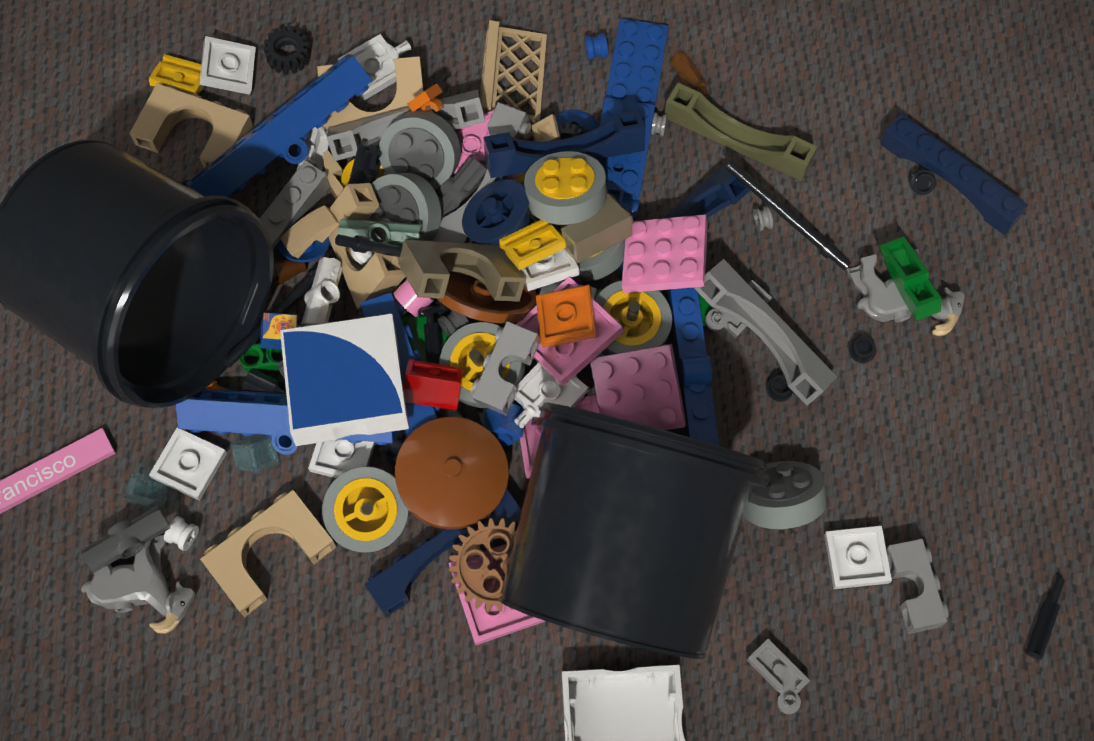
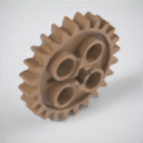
M490 518L488 527H484L482 522L478 521L479 530L474 531L471 527H467L470 536L467 538L459 535L463 543L462 546H452L458 552V555L449 556V559L456 563V566L449 568V572L457 573L458 576L454 577L451 582L452 584L461 583L457 593H468L465 598L466 603L476 599V609L482 603H485L487 612H490L493 605L497 606L499 613L502 612L503 604L499 601V598L502 595L501 590L504 581L495 569L489 570L491 567L490 561L479 546L481 544L485 545L496 562L503 561L500 566L504 574H506L516 535L515 522H512L507 528L505 527L504 519H501L499 525L495 526L492 518ZM497 538L504 539L507 543L506 549L502 552H495L491 549V543ZM479 555L483 558V565L479 569L468 567V560L471 556ZM495 578L500 581V588L497 592L489 593L484 589V584L488 579Z

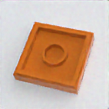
M590 285L536 295L540 340L543 348L597 338Z

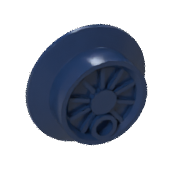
M499 180L477 192L469 201L463 213L462 228L466 236L477 243L500 246L499 239L526 227L529 223L530 214L525 187L515 180Z

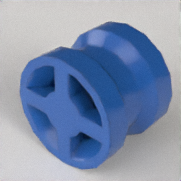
M599 33L596 37L584 36V48L588 61L599 56L601 58H608L605 33Z

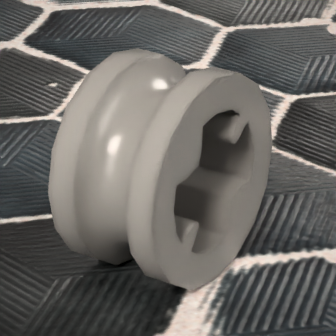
M654 112L651 135L659 133L661 137L664 136L667 114L659 116L658 113Z
M768 206L763 207L762 210L758 208L753 210V218L759 232L763 231L765 227L767 229L773 228V218Z

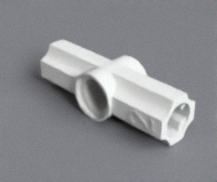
M323 257L319 260L312 288L305 294L306 309L301 323L302 327L328 323L332 305L340 297L338 283L343 268L341 267V262L335 258Z

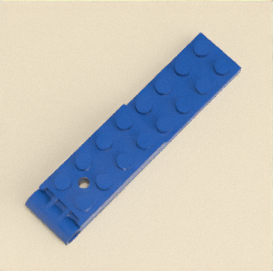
M620 19L600 126L611 120L613 114L638 110L646 126L645 151L596 160L604 168L607 193L612 194L617 203L623 209H627L632 215L633 221H636L669 26Z

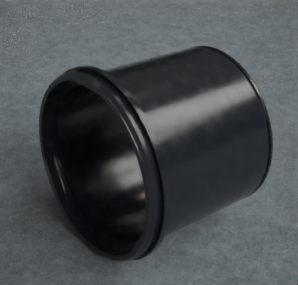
M79 140L55 148L34 162L16 180L0 204V303L93 367L102 386L122 402L143 408H164L176 405L195 396L213 383L228 368L222 360L257 326L261 318L272 284L274 258L270 237L260 219L250 208L241 202L225 196H204L109 143L99 140Z
M543 402L539 407L541 411L540 416L533 417L531 425L541 428L542 432L499 601L524 614L595 637L663 654L704 659L706 655L704 651H707L752 488L753 486L766 488L767 480L762 478L763 472L767 471L766 462L728 448L662 429L583 409Z

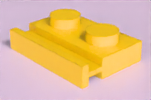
M164 54L162 62L159 61L149 77L150 86L155 87L157 83L164 86L171 85L181 92L199 95L204 88V85H199L201 64Z
M539 220L499 239L500 248L505 250L506 255L518 270L524 269L566 248L565 239L552 225L543 220Z

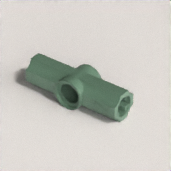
M340 219L338 234L350 237L356 235L368 237L370 241L402 247L404 240L422 241L423 230L422 224L397 223L387 220ZM376 227H381L385 230L387 235L385 240L376 237Z

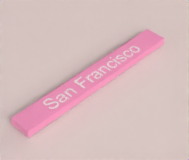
M101 428L1 480L0 514L116 454L104 429Z

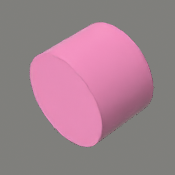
M408 280L393 292L400 304L415 317H418V310L428 307L434 301V298H418Z

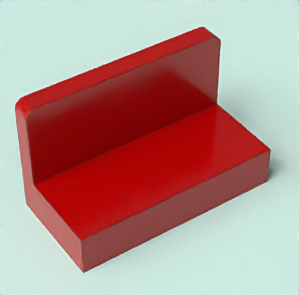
M409 359L403 386L405 402L457 410L464 368Z

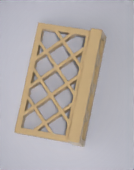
M489 20L485 39L480 100L484 114L495 110L496 103L504 99L510 107L520 111V107L529 103L535 109V115H527L530 123L540 121L547 34L499 27L498 21ZM502 36L512 37L517 43L508 48L503 43ZM530 40L541 41L540 48L534 52L525 43ZM519 47L528 55L522 60H519L512 53ZM505 56H508L514 63L507 70L500 63V60ZM531 59L539 66L533 73H530L524 66ZM518 68L526 76L519 82L510 74ZM504 77L513 85L506 91L498 85V81ZM529 81L537 88V91L531 95L522 88ZM515 90L524 97L517 104L508 96Z

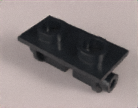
M358 144L348 184H372L376 180L380 166V148L375 146L366 147Z

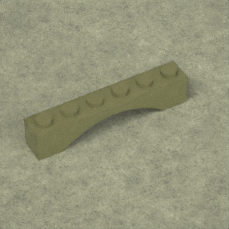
M677 83L666 101V119L801 182L813 162L818 146L796 136L771 134L744 125L719 110L700 92Z

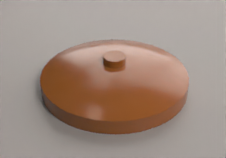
M448 271L450 277L444 298H437L446 307L469 318L491 323H514L522 321L535 307L537 294L535 289L528 291L524 284L520 301H495L480 280L464 273Z
M444 417L421 425L404 441L396 459L395 482L403 504L416 518L440 529H463L478 524V521H483L498 507L508 484V462L501 444L485 427L464 418Z

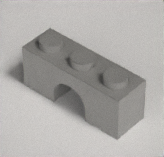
M506 322L505 327L498 330L495 337L496 346L492 353L487 354L483 363L485 370L481 378H477L472 386V398L477 404L507 416L518 390L514 384L503 380V370L512 362H522L530 366L541 342L537 333L510 322Z
M923 539L889 545L886 551L892 579L906 577L913 580L918 587V597L906 600L900 606L907 633L911 634L942 627L947 622L948 609L946 603L941 601L939 596L940 582L938 576L933 574L931 569L932 556L930 549L925 547Z

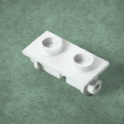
M322 126L318 129L316 127L311 129L307 133L309 136L304 140L308 147V155L304 161H307L321 171L324 169L323 152L329 150L327 130ZM303 162L298 163L297 170L300 168Z

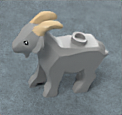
M918 249L914 250L917 256L920 257ZM876 254L861 258V265L857 267L847 268V274L855 288L864 297L858 302V309H863L872 319L881 322L895 320L896 323H899L911 317V312L902 299L893 279L883 282L876 275L874 270L877 263ZM947 287L944 288L945 298L941 301V312L931 316L945 323L935 325V330L932 331L933 335L944 336L954 328L961 315L965 298L964 293L961 291L952 292Z
M159 535L146 542L144 548L135 555L133 565L113 567L110 563L95 572L92 581L86 582L81 588L82 593L86 592L93 604L100 605L108 610L115 609V612H130L133 610V606L150 604L165 617L160 622L149 624L155 632L160 634L169 633L178 626L195 598L193 589L183 588L180 582L176 583L175 592L169 593L161 568V554L167 544L164 541V535Z

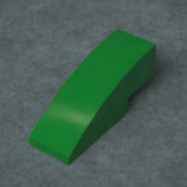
M903 236L880 245V251L889 273L914 319L918 321L941 312L942 298L929 280V271L906 238Z

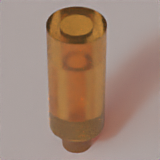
M685 53L676 55L670 62L673 69L687 87L700 92L706 98L709 93L705 89L707 83Z

